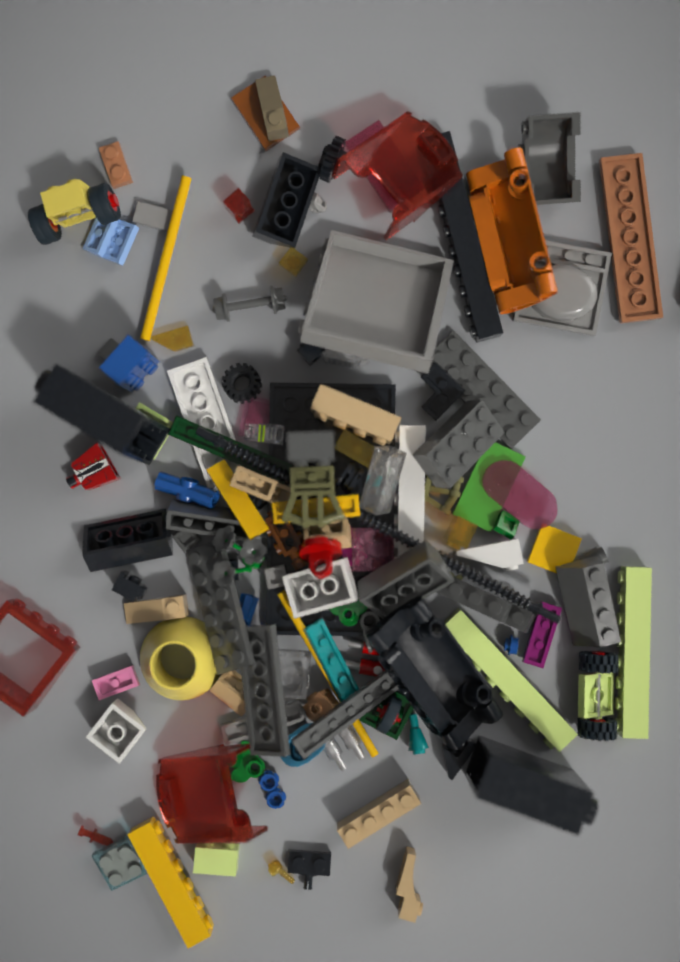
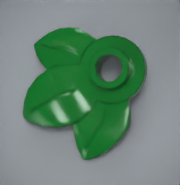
M359 599L355 602L330 608V611L339 616L340 622L346 626L355 625L359 621L360 615L368 610V607L360 602ZM351 611L352 616L350 618H346V613Z
M243 740L240 750H233L225 755L228 764L234 769L230 779L235 782L243 783L250 777L258 778L265 771L263 759L259 755H250L249 741ZM256 763L259 768L253 769L251 765Z

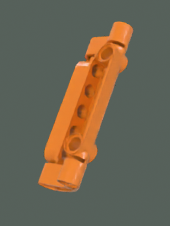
M520 147L506 151L504 153V160L473 169L466 173L470 191V203L490 286L495 295L499 314H508L530 307L558 293L523 149ZM519 179L526 180L521 186L515 185ZM537 261H546V265L544 267H535Z

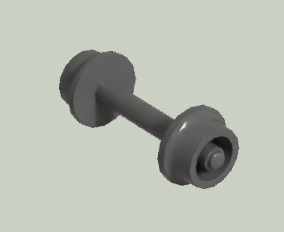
M270 286L271 296L231 303L227 302V297L224 293L221 297L213 299L214 306L212 311L216 314L217 320H227V322H230L229 311L272 305L274 314H277L278 311L286 309L285 301L288 297L283 295L282 288H273V286Z

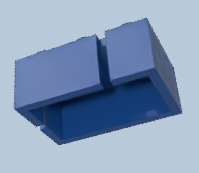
M127 335L99 368L118 385L133 392L143 386V380L146 375H152L157 370V364L160 361L130 335Z

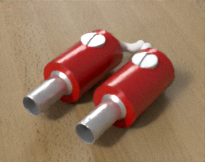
M349 639L348 647L360 648L364 654L379 656L375 649L371 653L368 652L365 641ZM361 658L360 662L348 660L345 662L348 668L359 670L361 675L376 677L385 670L379 661Z

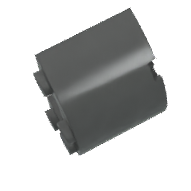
M581 112L528 116L521 123L522 143L518 144V147L523 149L536 205L581 202V180H576L575 135H581Z

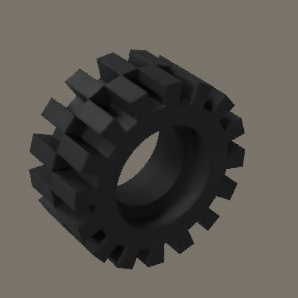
M236 363L237 367L235 368L231 365V370L228 371L226 369L224 372L226 376L222 377V387L231 400L233 399L235 403L239 401L241 404H245L244 401L246 400L250 403L252 397L255 400L257 398L256 394L261 393L262 380L256 369L251 365L248 366L247 363H243V366L240 363ZM240 377H247L250 380L249 386L244 390H237L235 388V381Z

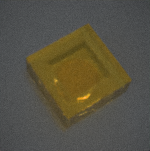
M290 248L280 260L279 265L296 277L308 262V258L296 249Z

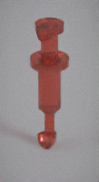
M81 825L77 834L81 837L83 835L89 837V843L95 841L107 847L120 845L113 842L112 838L97 833L96 828L92 832Z

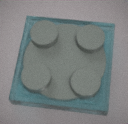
M128 836L92 853V858L111 891L148 874Z

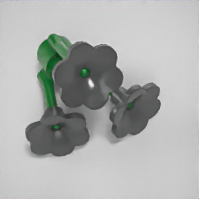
M226 526L224 529L220 528L216 531V536L212 540L215 550L222 552L233 547L239 551L245 565L243 568L234 569L228 560L216 562L212 572V579L217 581L219 587L232 585L235 574L242 572L250 573L252 569H259L262 566L263 560H265L263 555L266 554L267 548L262 545L260 539H247L243 542V547L234 543L236 536L232 532L231 527Z

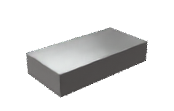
M138 201L132 221L134 224L167 232L173 210Z

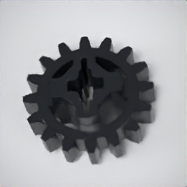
M336 135L332 140V144L324 147L318 167L321 168L320 180L330 183L334 174L338 175L341 172L347 156V152L344 151L346 139Z

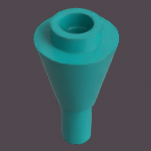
M417 714L410 715L411 729L408 751H413V755L426 753L425 749L429 747L421 728H419Z

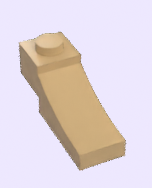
M237 466L230 483L231 487L271 504L272 502L289 501L291 495L290 487L241 466Z
M406 847L395 886L396 895L401 896L398 906V917L415 923L417 916H421L423 903H421L420 895L415 893L413 885V870L416 859L415 849Z

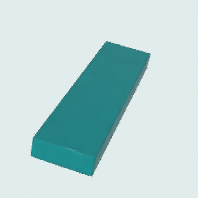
M319 619L305 627L303 631L340 702L344 701L359 690V687L323 619Z

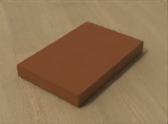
M256 82L231 97L232 102L265 151L286 139L268 140ZM282 101L290 136L298 131L300 126Z

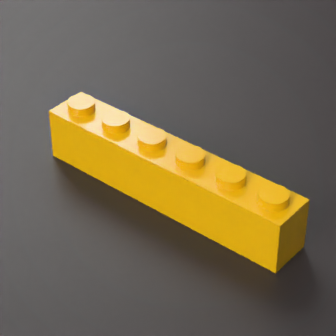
M152 816L132 827L127 835L189 949L211 937L214 923L209 914L206 915L200 896H196L193 891L192 880L184 874L181 860L179 858L176 859L171 841L169 839L166 840L161 822L159 820L156 821L155 817Z

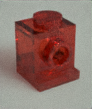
M239 188L223 201L225 209L238 224L255 211L251 206L250 200Z

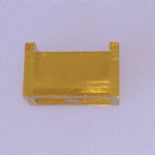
M347 430L343 431L334 447L336 451L345 454L369 470L372 469L382 452Z

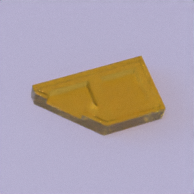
M188 325L151 336L153 341L173 352L194 347Z

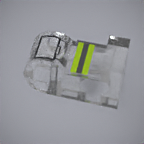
M244 424V441L283 445L284 426L277 424Z

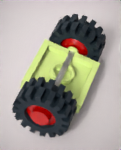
M580 651L579 670L592 673L579 674L578 677L579 718L577 734L580 738L609 741L617 739V720L602 716L614 715V673L618 672V654L606 651Z

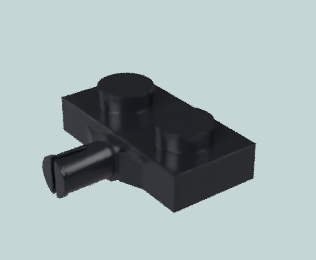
M289 849L288 873L304 876L303 889L307 890V881H309L308 890H312L314 876H330L331 852Z

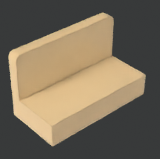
M235 670L222 674L212 686L210 692L237 714L243 716L246 711L242 675Z

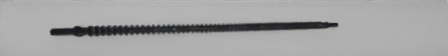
M198 427L196 430V435L214 443V447L223 448L226 453L229 451L231 452L230 455L235 454L236 458L241 457V461L246 460L247 464L252 463V467L258 466V470L263 469L264 473L266 471L269 472V476L273 474L274 478L279 477L280 481H285V484L290 483V474L287 473L286 469L283 471L281 470L282 467L277 468L276 464L271 465V461L266 462L265 458L260 459L259 455L254 456V452L250 454L248 449L245 451L243 450L244 447L239 448L238 444L233 445L232 441H226L221 435L216 436L201 427ZM364 510L360 511V516L351 517V519L356 518L357 522L362 521L363 525L365 523L368 524V528L372 526L374 531L378 529L379 533H384V536L389 535L390 539L395 538V542L400 541L401 545L406 544L407 548L409 546L413 548L420 544L419 539L414 540V536L408 537V533L403 534L402 530L400 532L397 531V527L393 529L391 524L387 526L385 521L382 523L380 522L381 519L376 520L375 516L370 517L369 513H364ZM439 551L447 567H450L451 571L456 570V574L461 573L462 577L467 576L468 580L473 579V583L478 582L479 586L484 585V589L490 588V592L495 591L496 595L498 593L501 594V598L505 596L507 601L511 599L513 604L517 602V606L522 605L524 610L527 608L536 616L539 614L556 624L560 622L561 616L544 608L543 604L531 601L530 597L525 598L524 594L522 596L519 595V591L515 593L513 588L509 590L508 586L503 587V583L498 584L497 580L492 581L491 577L486 578V574L481 575L480 571L475 572V568L469 569V565L464 566L463 562L458 563V559L454 561L452 556L448 558L446 553L443 555L441 554L442 551Z

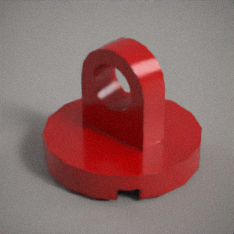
M325 536L311 537L304 540L303 545H299V555L304 561L309 562L310 571L316 578L324 579L331 574L333 561L341 557L342 545L334 538L331 541ZM319 564H326L322 571H316Z

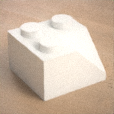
M117 698L86 738L120 764L147 728L137 714Z

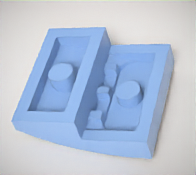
M96 218L83 246V250L123 266L139 227L122 220L102 225Z

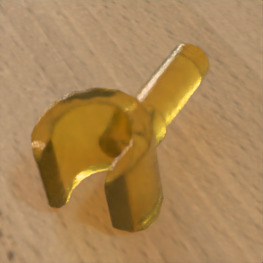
M278 860L268 865V871L272 877L279 873L291 884L295 882V879L283 870Z

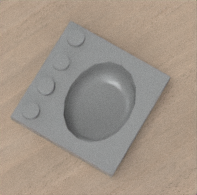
M545 241L558 293L540 303L515 311L513 321L596 336L612 253ZM537 261L535 267H544L546 265V261Z

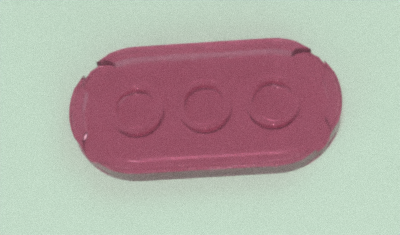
M496 461L487 467L483 474L482 484L486 494L528 528L540 529L552 524L557 516L558 509L556 498L548 489L512 461Z

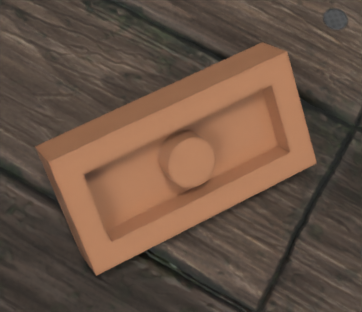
M117 141L100 147L99 151L113 189L133 183L120 143Z

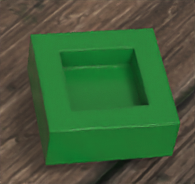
M502 510L497 517L493 530L511 540L516 535L520 520Z

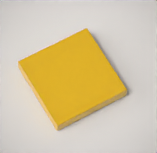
M541 523L527 562L556 573L555 566L574 561L582 538Z

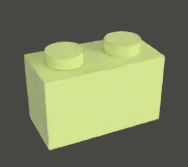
M210 838L198 840L195 846L193 873L236 877L240 844L232 840H224L222 842H214Z

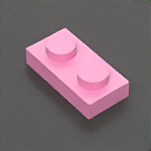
M133 665L92 680L98 700L140 685Z

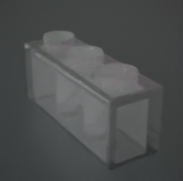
M392 446L375 447L359 508L374 515L390 513L406 452Z

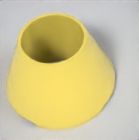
M186 616L163 620L149 631L142 643L140 650L142 674L149 686L166 698L172 700L197 698L211 689L220 674L217 675L205 623L197 618ZM172 643L181 644L192 652L196 661V670L193 676L179 679L166 672L161 661L165 645Z

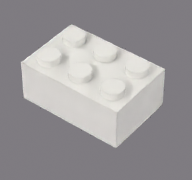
M348 557L333 561L332 572L324 579L316 578L311 573L310 568L282 577L294 618L355 602L359 599ZM326 564L318 565L316 571H322Z

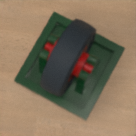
M395 691L360 717L359 721L397 740L413 711V707L403 694Z

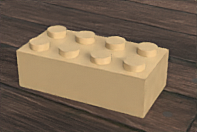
M321 384L310 408L311 412L314 413V418L326 422V419L331 420L334 426L343 430L346 427L353 429V434L365 438L366 435L374 438V443L382 446L392 442L401 420L399 416Z

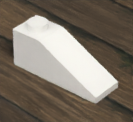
M516 538L454 550V554L457 556L506 568V571L519 569L518 565L524 564L519 539Z

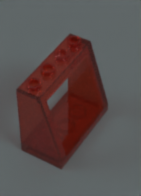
M16 598L7 600L0 608V624L9 613L63 652L31 694L0 672V700L25 717L37 709L81 647L77 645V641L73 637L60 633L59 627L42 620L43 616L36 611L31 612L26 608V604Z

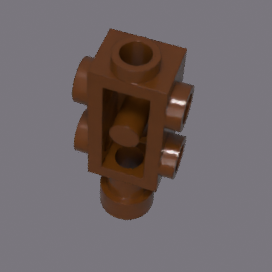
M273 511L268 512V518L264 519L269 529L266 533L268 536H274L276 543L273 545L279 555L283 553L284 557L289 555L295 571L309 564L299 555V545H303L304 541L301 531H296L292 522L284 523L281 528L277 527L273 521ZM288 538H292L294 540V544L292 546H288L286 544V540Z

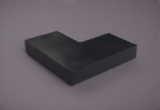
M434 362L430 366L429 372L424 373L421 378L435 393L421 407L437 421L466 390L437 362Z

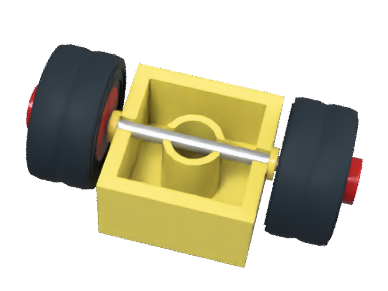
M71 179L66 182L67 184L51 186L47 188V191L41 192L43 204L28 210L29 224L36 239L42 245L59 241L62 237L61 226L67 228L93 218H97L102 225L118 221L121 218L119 201L108 183H101L97 186L89 187L80 179Z

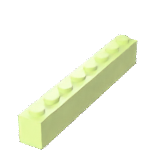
M621 566L617 574V580L620 583V592L617 593L620 613H617L616 621L619 626L621 642L616 643L617 647H619L618 676L615 678V687L618 689V697L615 698L617 734L622 738L648 739L652 568Z
M459 608L444 621L466 655L468 654L471 657V662L478 672L483 670L487 675L485 680L493 688L497 685L502 690L499 693L500 696L507 703L512 701L516 705L514 708L515 712L522 719L526 716L531 721L528 725L536 734L541 732L545 736L543 741L551 750L555 747L560 752L578 735Z

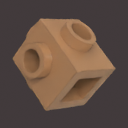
M327 688L318 693L315 691L306 699L308 702L303 706V709L306 711L305 714L308 719L315 722L337 706L339 701Z

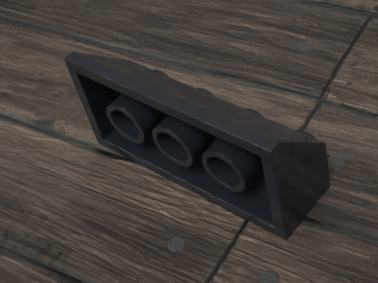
M285 152L281 154L252 237L273 245L290 248L296 247L319 180L320 167Z
M166 509L84 525L82 556L89 571L95 572L172 556L173 540L171 530L166 529Z

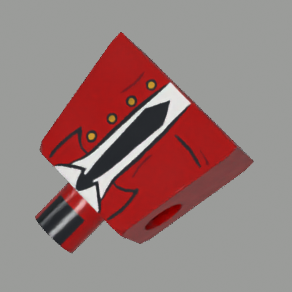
M96 443L71 463L75 473L67 477L66 482L71 489L82 484L85 490H92L120 480L121 477L103 445Z

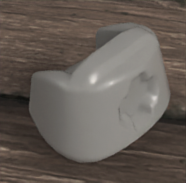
M314 193L309 210L313 213L325 212L327 202L323 201L317 193Z

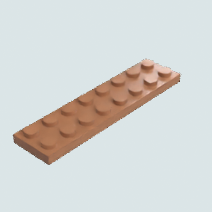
M635 153L602 157L599 160L610 252L612 253L611 260L619 323L662 319L663 310L643 154Z

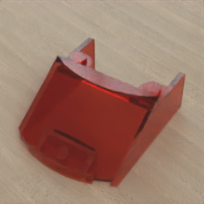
M408 111L340 157L332 173L333 179H336L349 169L359 178H366L373 174L399 204L392 211L393 222H391L383 237L385 240L391 238L412 221L415 222L462 177V171H459L457 164L458 158L445 137L424 119L420 121L411 116L412 113Z
M220 744L166 756L158 760V764H160V773L156 775L158 802L167 829L171 827L177 837L174 839L176 844L247 843L268 831L267 825L252 826L247 812L237 808L229 768L236 764L238 754L251 748L250 744L227 746Z

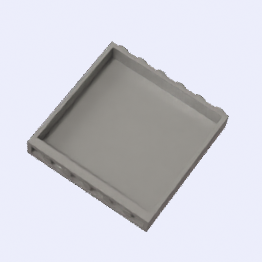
M331 230L330 237L324 240L323 250H325V253H321L318 266H320V270H315L313 282L316 283L315 287H310L308 299H311V301L305 304L303 315L306 318L301 320L298 333H302L301 342L428 373L434 355L454 260Z

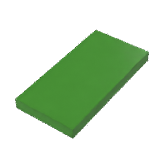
M495 442L477 460L452 515L491 532L526 456Z

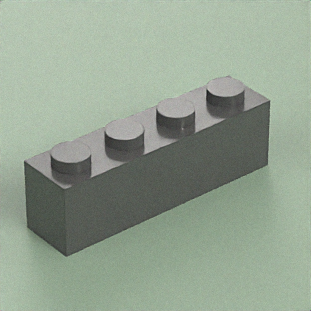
M172 499L167 510L166 529L216 536L218 529H224L226 526L232 528V532L235 533V540L245 541L249 539L230 508L215 506L213 509L194 502L187 503Z

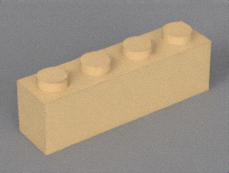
M407 779L337 822V832L349 849L420 805V797L410 780Z

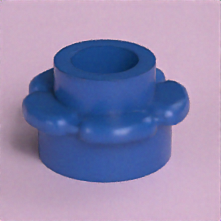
M510 635V638H505L504 651H508L509 656L510 654L517 655L519 638L513 637V635Z
M271 770L264 771L258 780L261 788L264 791H272L277 788L278 774L273 773Z
M280 788L268 791L265 796L267 805L274 809L281 808L284 805V800H286L285 792L281 791Z

